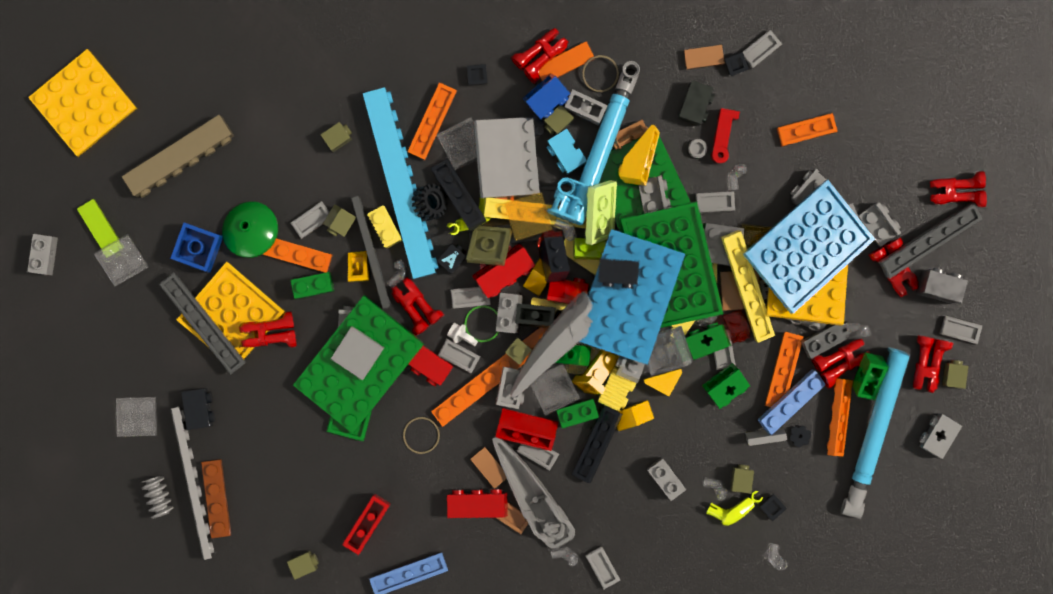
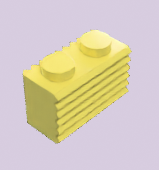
M384 205L368 213L367 216L371 220L373 227H375L374 230L379 234L378 237H380L382 244H384L383 247L390 248L403 241Z
M614 367L604 386L606 389L603 394H600L598 402L619 411L620 408H625L628 402L626 398L628 391L632 392L636 383L616 375L618 368Z

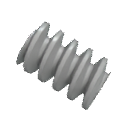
M156 476L140 482L146 483L142 490H148L144 497L151 498L146 502L147 505H153L149 509V512H155L151 519L169 514L173 509V506L167 505L171 502V498H165L169 492L162 491L166 487V484L160 483L164 480V476Z

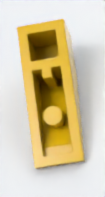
M651 125L619 166L618 174L624 183L646 186L660 134L655 125Z

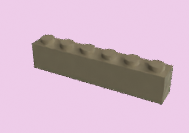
M218 115L129 171L122 178L135 197L140 196L143 198L150 194V190L155 186L158 188L166 184V179L169 177H176L183 173L182 169L188 165L189 167L196 165L202 156H210L216 151L215 148L221 145L223 147L229 144L234 134L223 117Z

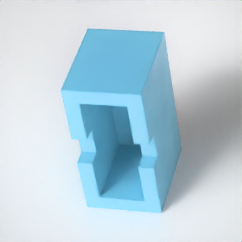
M565 129L549 139L546 148L552 157L555 155L559 162L556 164L562 173L566 172L568 175L586 164L587 160L580 148L577 150L574 148L575 140L568 129Z

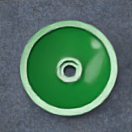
M245 202L234 207L226 216L222 227V236L227 248L243 258H254L264 254L273 246L278 235V221L275 214L270 208L259 202ZM248 223V227L244 229V225Z

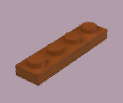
M222 459L201 462L211 538L231 536Z

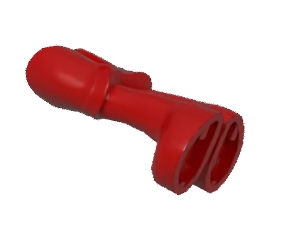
M556 28L551 29L535 41V45L527 51L516 53L511 57L512 62L520 70L524 69V74L533 84L540 78V69L567 48L569 41L565 38L560 39L553 47L549 44L559 34ZM540 51H544V53L539 58H537L534 62H532L526 67L528 62L534 56H536Z
M976 172L969 179L956 180V178L930 181V188H946V194L930 195V201L941 205L948 202L967 201L975 203L978 207H986L987 195L985 190L973 192H956L955 190L964 188L984 189L986 186L985 172Z
M901 237L870 253V259L879 263L880 260L887 256L886 251L891 254L903 245ZM909 267L892 278H887L900 297L907 295V291L902 284L904 280H906L913 291L919 288V281Z
M406 277L402 281L410 292L403 295V292L395 285L391 288V295L396 302L401 304L404 311L409 314L414 323L412 332L417 336L430 326L413 306L414 302L422 310L430 325L440 320L444 313L441 310L431 308L415 283Z
M285 312L281 319L274 321L243 323L239 327L240 333L254 331L255 338L241 340L242 347L268 346L270 343L279 342L286 343L292 348L296 347L295 330L265 335L266 331L294 328L292 312Z
M918 335L917 343L920 345L919 362L916 363L913 388L921 390L924 377H928L927 392L934 393L938 389L940 382L939 372L943 354L945 351L952 349L954 343ZM934 344L931 366H927L930 350Z
M862 338L838 348L837 352L829 356L817 355L811 359L817 371L822 372L845 358L844 363L820 374L828 389L835 385L836 379L840 375L856 366H860L865 352L854 357L852 352L865 345Z

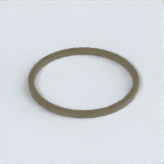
M603 55L590 58L585 63L582 71L584 83L588 88L596 92L610 90L616 84L619 76L616 63L611 58ZM594 58H607L616 67V80L612 86L605 90L593 89L585 80V68Z
M418 417L406 425L403 439L405 445L412 452L425 454L437 446L440 432L438 426L431 419ZM418 419L432 422L438 432L435 446L425 452L413 450L405 439L408 425Z

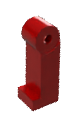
M719 109L711 153L712 161L717 164L725 163L729 158L727 147L732 120L739 119L740 111Z

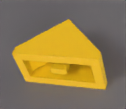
M367 251L348 253V282L370 281Z
M541 257L523 287L540 296L548 283L545 280Z
M676 369L643 379V381L650 387L670 396L682 374V370Z
M648 400L619 410L618 412L623 415L617 429L618 431L625 430L654 419Z

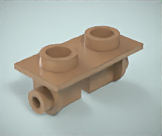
M643 119L618 131L613 145L615 150L618 148L621 150V146L643 136L648 129Z

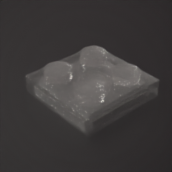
M128 234L94 253L114 286L148 268V264Z
M156 397L116 398L117 437L157 435Z

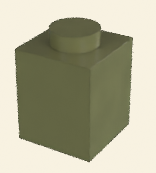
M559 105L544 120L546 124L544 128L551 135L554 133L557 135L574 120V117L562 105Z
M340 122L321 134L332 152H335L352 140L349 136L352 134L351 130L346 124L342 125Z
M334 204L323 224L328 227L327 231L337 236L339 233L345 237L356 217Z
M517 338L505 353L520 365L532 349Z
M957 360L945 363L942 386L966 389L968 366L963 365V361Z
M738 464V467H733L731 491L752 493L754 470L749 469V465Z
M308 551L288 560L287 564L295 580L316 571L319 561L315 553L312 554L311 551Z

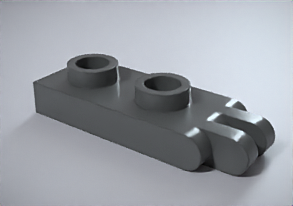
M845 321L842 326L831 324L801 340L807 357L812 359L847 339L846 335L852 332L850 328L843 330L849 326L848 322Z

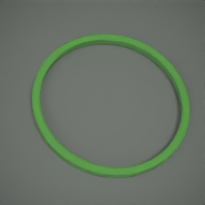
M477 306V307L473 308L472 310H470L469 313L467 314L466 318H465V326H466L465 329H466L467 334L470 335V333L468 332V329H467V318H468L469 314H470L473 310H475V309H477V308L485 307V308H489V309L493 310V311L496 313V315H497L498 313H497L493 308H491V307H489V306ZM497 331V333L488 340H478L476 338L474 339L478 342H487L494 339L498 335L499 331Z

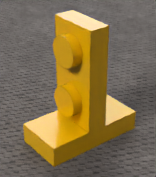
M601 349L583 376L576 375L572 382L584 393L603 394L606 388L602 383L615 367L619 355Z

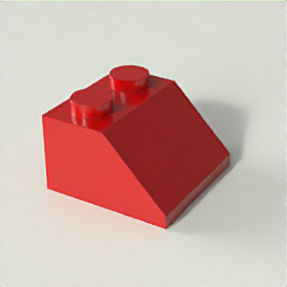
M574 278V281L565 279V281L550 282L547 300L569 304L579 293L585 292L587 294L589 284H586L584 279Z

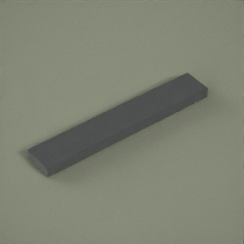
M358 196L352 197L382 308L387 309L391 307L362 201Z
M973 202L969 203L880 260L879 264L886 278H892L982 220L976 204Z
M175 272L159 284L230 375L247 363Z

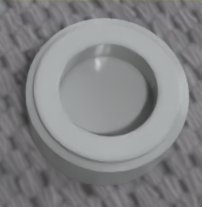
M695 139L688 145V153L693 158H702L707 152V144L701 139Z

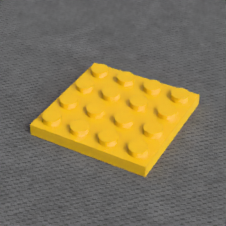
M88 49L28 97L78 157L137 109Z
M226 262L195 297L243 359L255 347H242L241 340L253 339L255 335L254 331L240 333L239 327L247 322L259 323L278 320L285 313L280 306L229 262ZM181 314L176 320L207 346L184 315Z
M848 264L794 314L789 313L768 286L766 316L842 326L844 324Z

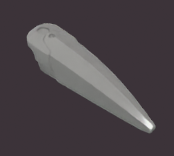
M585 292L579 293L562 310L563 312L554 320L537 342L510 391V395L513 398L520 395L550 366L588 334V328L593 321L587 314L591 311L593 304Z
M492 438L512 492L534 535L550 548H559L571 541L575 536V529L563 509L556 503L539 478L522 458L503 439Z

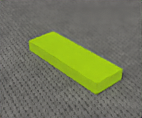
M95 199L77 208L107 258L124 249V246Z

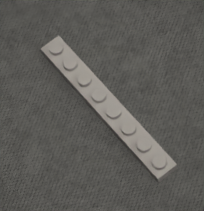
M179 407L172 408L170 411L202 558L206 560L212 558L211 553H214L212 542H208L207 538L210 530L208 523H204L203 519L206 512L204 504L200 505L199 497L202 496L200 485L196 486L195 478H198L196 467H192L191 459H194L192 448L187 446V441L190 440L187 429H184L182 423L186 421L184 411H180Z

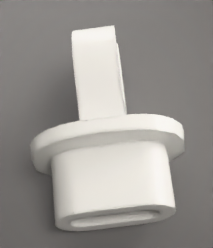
M453 323L447 336L452 338L454 343L464 340L476 346L478 341L466 333V326Z

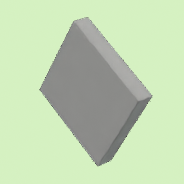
M352 326L331 359L361 380H364L385 347Z

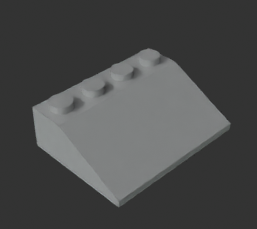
M533 118L475 120L474 129L480 197L510 198L540 195Z

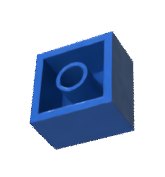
M550 74L522 99L540 119L543 117L546 119L554 112V107L558 104L560 106L569 99L567 96L570 93L555 75Z
M183 222L170 259L211 273L223 236Z

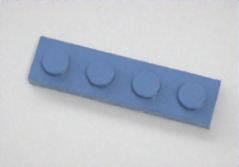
M810 370L767 410L758 421L768 434H774L826 385L816 370Z
M440 552L369 578L374 594H386L447 572L448 567L443 553Z

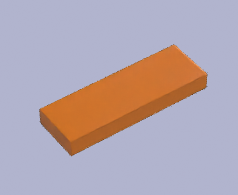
M584 42L548 61L539 71L541 80L543 81L550 74L559 78L584 65L590 58L594 57L588 43Z
M833 113L776 128L781 147L838 132Z

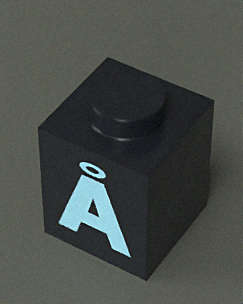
M451 244L437 262L453 274L467 256L464 255L466 251L458 244L456 246Z

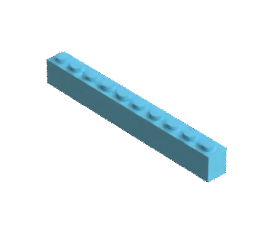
M384 87L363 93L413 279L436 274L435 269L439 267L436 257L432 258L431 250H434L431 239L427 240L425 232H428L426 220L422 221L421 217L417 216L418 212H414L416 207H412V203L415 202L412 200L417 186L416 183L412 184L410 177L413 176L411 165L407 166L405 158H408L406 147H402L400 142L403 139L401 128L397 129L395 122L398 121L396 110L391 109L390 103H393L391 92H387Z

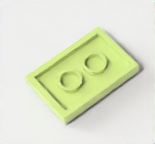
M609 180L588 187L586 244L593 245L607 240L611 229L615 230L617 181Z

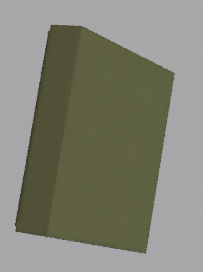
M488 226L475 228L472 232L466 257L467 262L504 266L512 235L511 228Z

